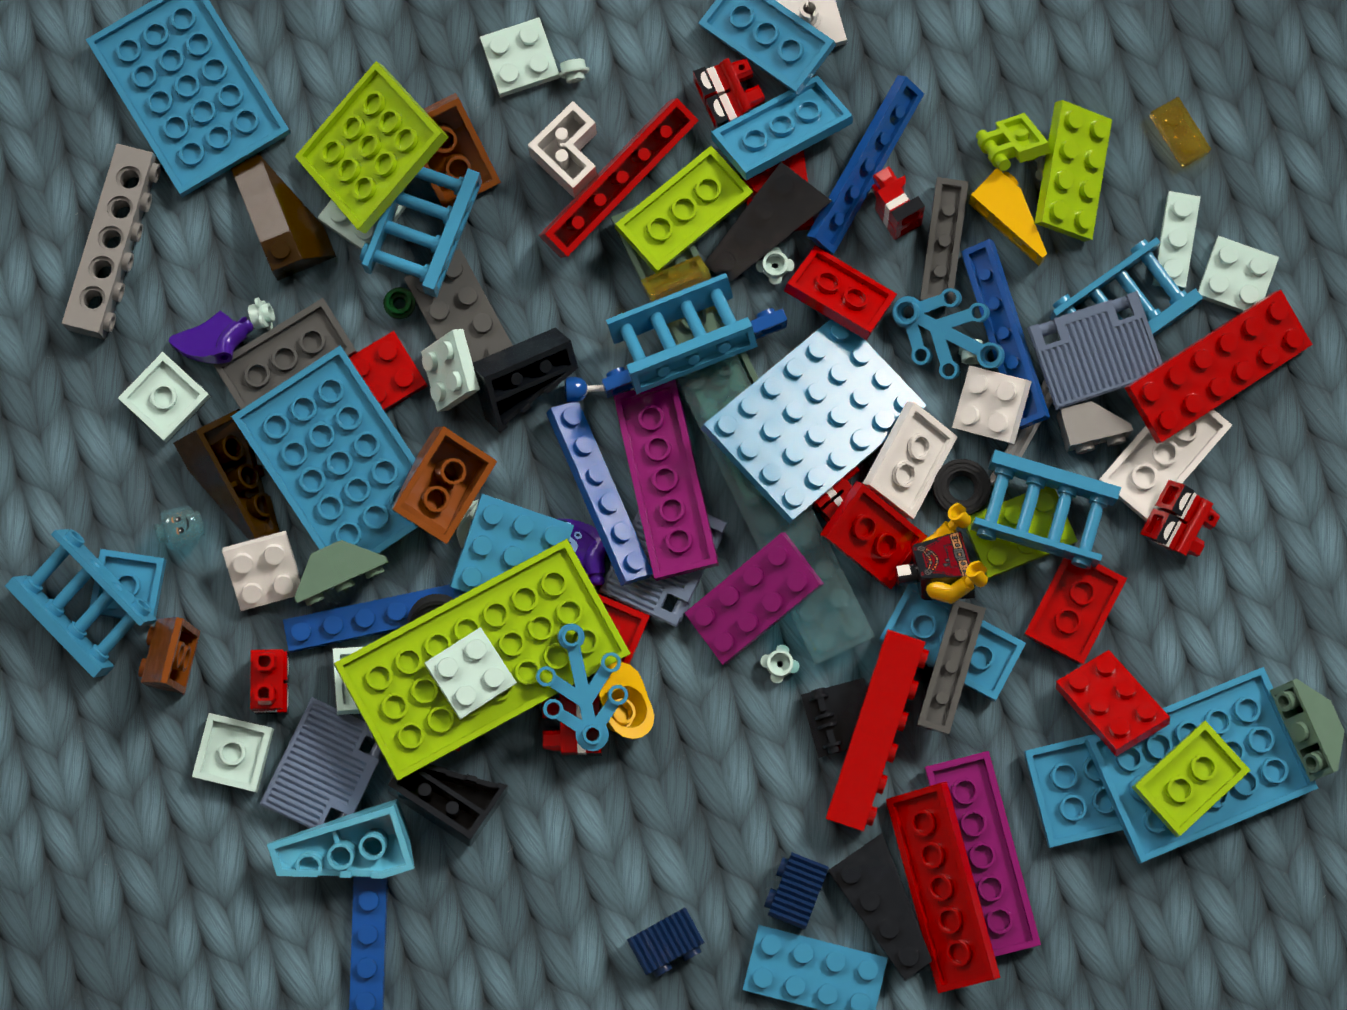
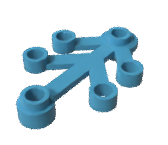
M947 288L940 295L922 301L911 296H904L898 299L893 305L892 317L897 325L907 330L913 350L911 358L914 363L927 365L933 357L932 351L924 346L919 326L929 330L940 362L939 373L944 379L954 380L960 374V366L957 362L953 361L947 340L977 355L979 364L985 368L995 369L1003 363L1005 353L1000 345L991 342L982 344L953 329L972 321L979 323L986 321L990 315L987 305L974 303L969 309L934 319L925 313L943 306L956 308L960 305L962 296L958 290ZM950 292L956 295V300L952 304H948L946 301V297ZM911 306L914 314L911 318L907 319L904 311L907 307ZM981 306L984 310V315L977 319L974 311L977 307ZM923 349L926 351L927 357L924 361L920 362L917 358V353ZM991 350L997 352V359L994 362H990L987 358V354ZM948 364L954 366L955 371L951 376L945 374V367Z
M567 624L559 630L557 639L560 646L567 649L575 687L558 677L554 669L548 666L541 667L537 671L536 680L540 685L551 687L577 704L580 708L582 720L564 710L562 703L556 699H549L544 703L543 713L547 718L557 719L574 730L577 743L583 749L597 751L607 743L609 731L606 724L617 707L626 702L628 691L622 685L612 686L607 693L608 700L596 717L592 703L611 673L620 668L621 659L619 655L613 652L604 654L601 658V666L588 684L580 648L585 639L584 631L576 624ZM570 630L575 631L578 635L575 643L566 641L565 635ZM608 656H613L617 660V664L613 669L605 666V659ZM543 670H548L552 674V679L548 683L540 680V673ZM616 688L621 689L624 693L621 701H615L612 698V692ZM556 703L559 706V712L556 715H549L547 712L548 704ZM590 728H595L599 734L598 738L594 741H590L586 737V732Z

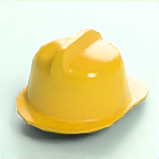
M621 662L620 668L611 673L599 692L601 708L608 700L607 693L612 686H624L628 691V698L625 703L617 707L606 726L624 738L638 739L645 736L651 730L654 724V712L640 674L631 665ZM612 663L607 668L613 669L617 663ZM616 688L612 692V698L615 701H621L624 693L621 689Z

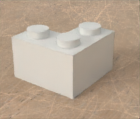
M572 101L528 144L530 157L573 198L597 175L596 166L580 152L597 134L596 122Z

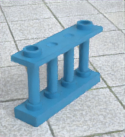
M423 167L415 177L453 190L454 195H457L454 205H449L446 208L406 194L404 189L381 215L371 242H366L362 248L360 261H363L364 271L372 274L375 264L378 263L418 277L420 282L423 283L422 287L425 294L437 298L482 184L480 172L469 168L465 177L460 176L457 179ZM402 205L443 220V224L446 225L442 236L437 234L434 237L392 222L398 206ZM387 234L430 248L431 253H434L430 265L425 264L422 266L381 251Z
M1156 237L1149 243L1144 239L1130 250L1132 255L1073 297L1066 294L1052 305L1055 309L1052 311L1050 319L1053 320L1054 318L1075 312V307L1089 297L1095 305L1108 301L1100 289L1116 279L1127 294L1138 291L1153 337H1155L1201 303L1203 297L1196 288L1188 294L1185 290L1181 291L1153 255V252L1157 250L1160 244L1159 239ZM1141 260L1170 297L1169 303L1171 306L1162 312L1159 308L1155 309L1126 272ZM1116 312L1118 319L1122 320L1121 316Z
M726 273L606 320L614 345L625 341L634 362L626 366L636 394L758 347L749 318L736 321L727 300L732 299L733 294ZM715 305L724 327L706 333L697 312ZM685 317L694 338L676 345L667 324ZM655 329L664 350L646 357L637 336Z
M995 450L991 456L988 469L995 471L994 475L997 477L985 519L975 517L970 530L976 531L978 537L986 540L995 541L996 538L1070 559L1072 560L1071 564L1079 568L1090 569L1091 566L1096 567L1100 563L1102 555L1092 552L1102 512L1108 505L1113 506L1116 503L1121 487ZM1013 477L1026 480L1028 485L1016 529L997 524L1009 480H1012ZM1045 486L1057 489L1059 494L1048 538L1028 533L1040 490L1044 489ZM1076 495L1089 499L1088 502L1091 504L1079 548L1060 542L1072 498H1076Z
M72 529L54 530L51 535L60 546L32 577L27 575L12 577L5 587L93 678L105 676L114 668V665L108 659V653L136 623L140 627L154 624L157 619L150 613L152 611L150 606L142 599L135 598L84 545L85 541L79 533ZM70 554L83 568L55 599H49L42 591V584ZM92 577L105 591L77 622L71 621L64 614V607ZM115 600L127 614L99 645L93 644L86 637V630Z

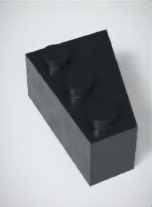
M553 328L473 362L480 388L477 393L485 420L501 433L508 427L506 424L520 412L524 414L531 408L529 404L544 392L548 394L576 371L578 365L571 340L557 328Z
M431 764L399 781L393 777L388 784V794L399 799L400 802L469 847L477 839L506 796L508 785L493 783L478 779L473 775H463Z

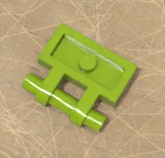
M1025 113L995 122L996 130L990 132L980 130L976 134L978 147L983 153L988 154L990 163L1001 171H1006L1010 168L1011 162L1009 159L1016 157L1022 163L1033 161L1040 156L1050 153L1049 142Z

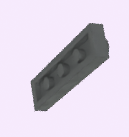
M941 177L936 179L920 301L940 295L947 288L954 289L969 181ZM950 292L946 297L948 304H952L953 292Z
M960 600L952 604L916 726L949 735L986 608Z

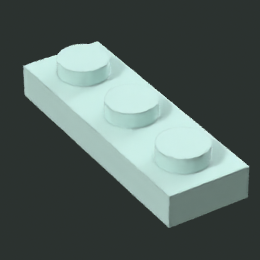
M1169 191L1166 198L1159 240L1160 244L1156 259L1178 288L1184 290L1187 283L1201 197ZM1153 276L1152 285L1161 287Z

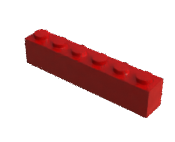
M678 98L669 100L538 236L560 258L568 257L699 120Z
M887 629L825 817L826 819L864 831L866 825H873L878 807L872 806L876 793L883 794L888 776L884 775L883 771L886 762L893 763L898 749V744L893 743L897 730L901 732L904 730L909 713L903 710L907 699H914L919 684L918 681L913 679L917 667L924 668L929 654V650L924 649L925 641Z

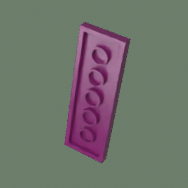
M674 379L639 394H636L635 390L613 396L654 579L659 581L719 566L677 381Z
M989 751L924 767L929 786L942 782L948 783L995 957L1041 945Z

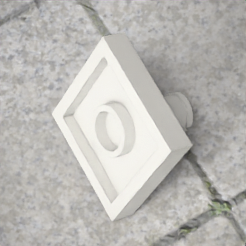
M776 0L834 40L836 43L835 47L847 43L836 0Z

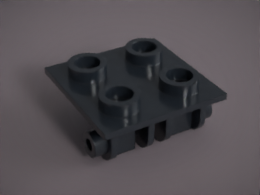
M864 678L827 688H818L809 693L801 694L818 758L848 750L867 692Z

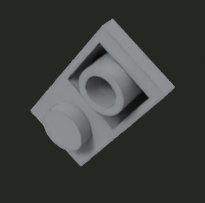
M1092 401L1061 408L1056 415L1066 452L1075 450L1076 454L1087 453L1095 450L1094 445L1107 442L1108 447L1125 443L1126 437H1129L1133 431L1132 424Z

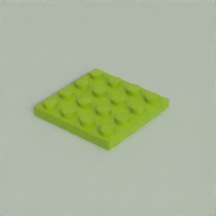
M375 61L295 157L356 229L366 234L448 139V136L382 64Z

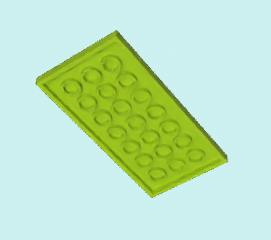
M565 539L334 663V666L394 777L399 781L557 695L558 692L551 687L542 686L537 682L536 673L541 667L548 666L553 668L558 677L573 686L574 680L567 649L562 648L557 639L558 632L564 625L576 624L584 631L585 639L580 648L587 678L597 672L601 666L600 662L604 654L613 652L622 659L631 653L568 539ZM481 627L517 683L460 720L424 663ZM573 630L568 631L565 635L566 641L575 643L578 639L577 633ZM608 656L605 659V666L607 667L617 662L616 658ZM543 670L540 673V680L544 683L551 681V672Z

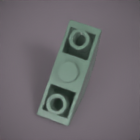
M343 540L335 542L311 553L296 591L295 600L297 603L305 601L307 606L325 599L323 592L335 588L338 593L354 586V578L365 574L366 578L369 579L385 572L383 565L389 563L388 559L383 555Z
M1297 678L1271 689V695L1310 782L1338 771L1345 731L1331 700Z

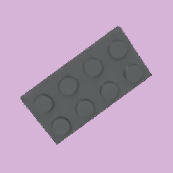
M461 249L456 250L437 298L425 294L420 278L412 275L404 278L436 340L451 330H464L472 363L513 346Z
M321 298L234 351L233 359L230 362L213 365L242 410L341 345L348 357L354 355L357 351L324 298Z

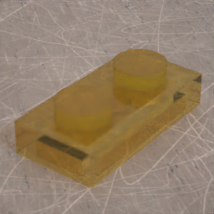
M1179 97L1151 111L1149 116L1182 168L1210 153L1211 147Z
M697 255L640 281L648 298L653 302L709 280L711 275L701 257Z

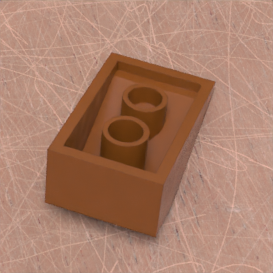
M456 93L424 108V111L448 136V139L424 167L457 179L460 176L465 177L468 168L480 172L482 184L478 194L501 183ZM431 183L441 205L446 208L449 205L453 206L457 195H454V191Z
M435 427L417 455L391 510L444 544H447L497 461L446 427Z
M183 618L157 619L155 626H151L148 631L146 643L150 645L147 658H143L139 666L138 675L142 677L141 683L148 687L185 694L201 631Z

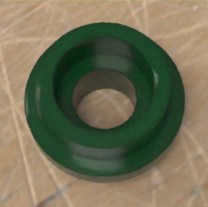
M397 287L391 289L385 295L383 305L390 317L405 319L413 313L416 301L408 289ZM399 299L406 302L402 309L394 307V303Z

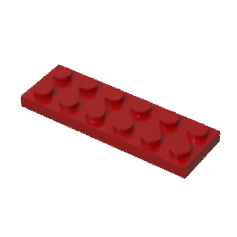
M1280 289L1274 291L1124 388L1156 444L1162 443L1313 344Z
M938 783L886 799L922 936L932 959L930 966L938 993L1001 978L948 783Z

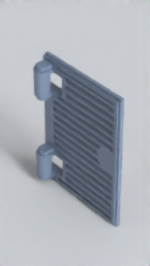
M1138 291L1115 300L1111 299L1054 318L1042 324L1027 327L1055 410L1124 388L1163 363ZM1130 308L1133 316L1119 320L1116 312ZM1057 332L1060 340L1046 345L1043 337Z
M638 510L632 525L651 566ZM708 514L714 545L717 550L725 534L724 530L727 522ZM611 565L605 577V583L598 592L677 627L684 618L685 612L691 603L690 600L705 569L656 581L652 574L647 579L621 586ZM668 594L678 598L672 612L662 608Z
M311 697L260 805L308 828L324 824L331 808L341 811L338 818L355 813L383 756L376 742H374L369 755L360 751L365 737L373 738L366 723L349 714L337 715L336 708Z

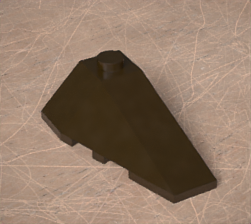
M260 155L247 159L231 168L260 244L277 281L336 257L324 226Z
M237 409L191 432L173 444L191 475L249 540H253L280 531L271 497L264 491L261 477L265 476L263 467L257 464L254 450L231 417L240 411V409Z

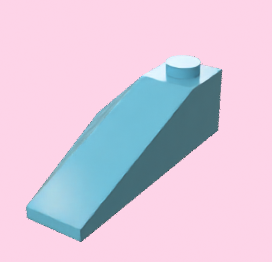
M399 799L366 808L267 844L277 876H340V878L371 877L373 879H383L415 868L409 831Z

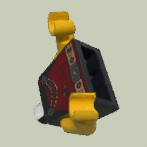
M955 503L949 508L948 517L951 519L949 522L945 521L932 535L911 547L912 564L895 566L898 585L917 583L920 597L923 600H938L952 604L959 599L975 598V585L977 587H984L988 582V577L985 575L987 568L980 561L970 562L962 533L956 530L957 527L966 528L971 524L970 515L966 513V508L960 503Z

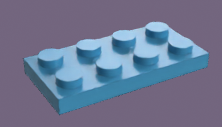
M715 0L698 23L702 29L797 95L800 94L836 46L834 40L776 0Z
M817 75L809 80L799 95L788 90L711 131L712 141L742 177L748 180L853 124V115Z
M914 583L908 584L879 640L883 642L886 631L889 629L925 641L924 649L929 650L925 665L933 669L952 604L938 600H923L920 597L917 585ZM983 620L964 686L995 702L1026 643Z
M758 925L743 990L818 1010H876L888 958Z

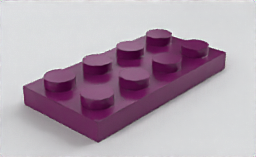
M781 532L689 608L685 615L721 664L724 665L729 663L816 592L824 583L786 532Z

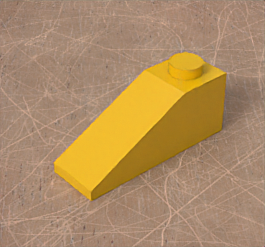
M996 168L971 194L968 204L1040 266L1044 262L1047 252L1034 224L1035 222L1022 190L1018 186L1019 183L1009 172L1005 171L1003 173Z

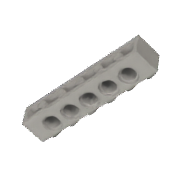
M116 144L62 320V324L68 331L105 340L107 332H112L116 321L114 309L116 303L121 302L124 295L125 284L123 280L125 273L130 272L133 266L134 254L132 250L134 243L139 242L143 232L141 220L144 212H148L152 202L151 187L153 182L156 183L161 173V165L153 152ZM130 178H139V182L134 188H125V184ZM123 207L130 208V212L126 217L116 218L119 209ZM121 237L120 244L117 247L107 248V243L111 238ZM103 267H112L108 277L98 278V273ZM101 296L103 298L101 305L94 309L89 308L91 299Z

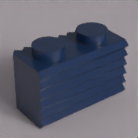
M793 852L789 859L782 857L776 876L781 877L780 884L777 890L770 889L764 907L770 909L767 916L805 930L829 867Z
M685 907L627 939L646 976L653 973L655 978L673 969L670 964L673 960L682 956L685 962L700 954L702 951L699 946L705 943Z

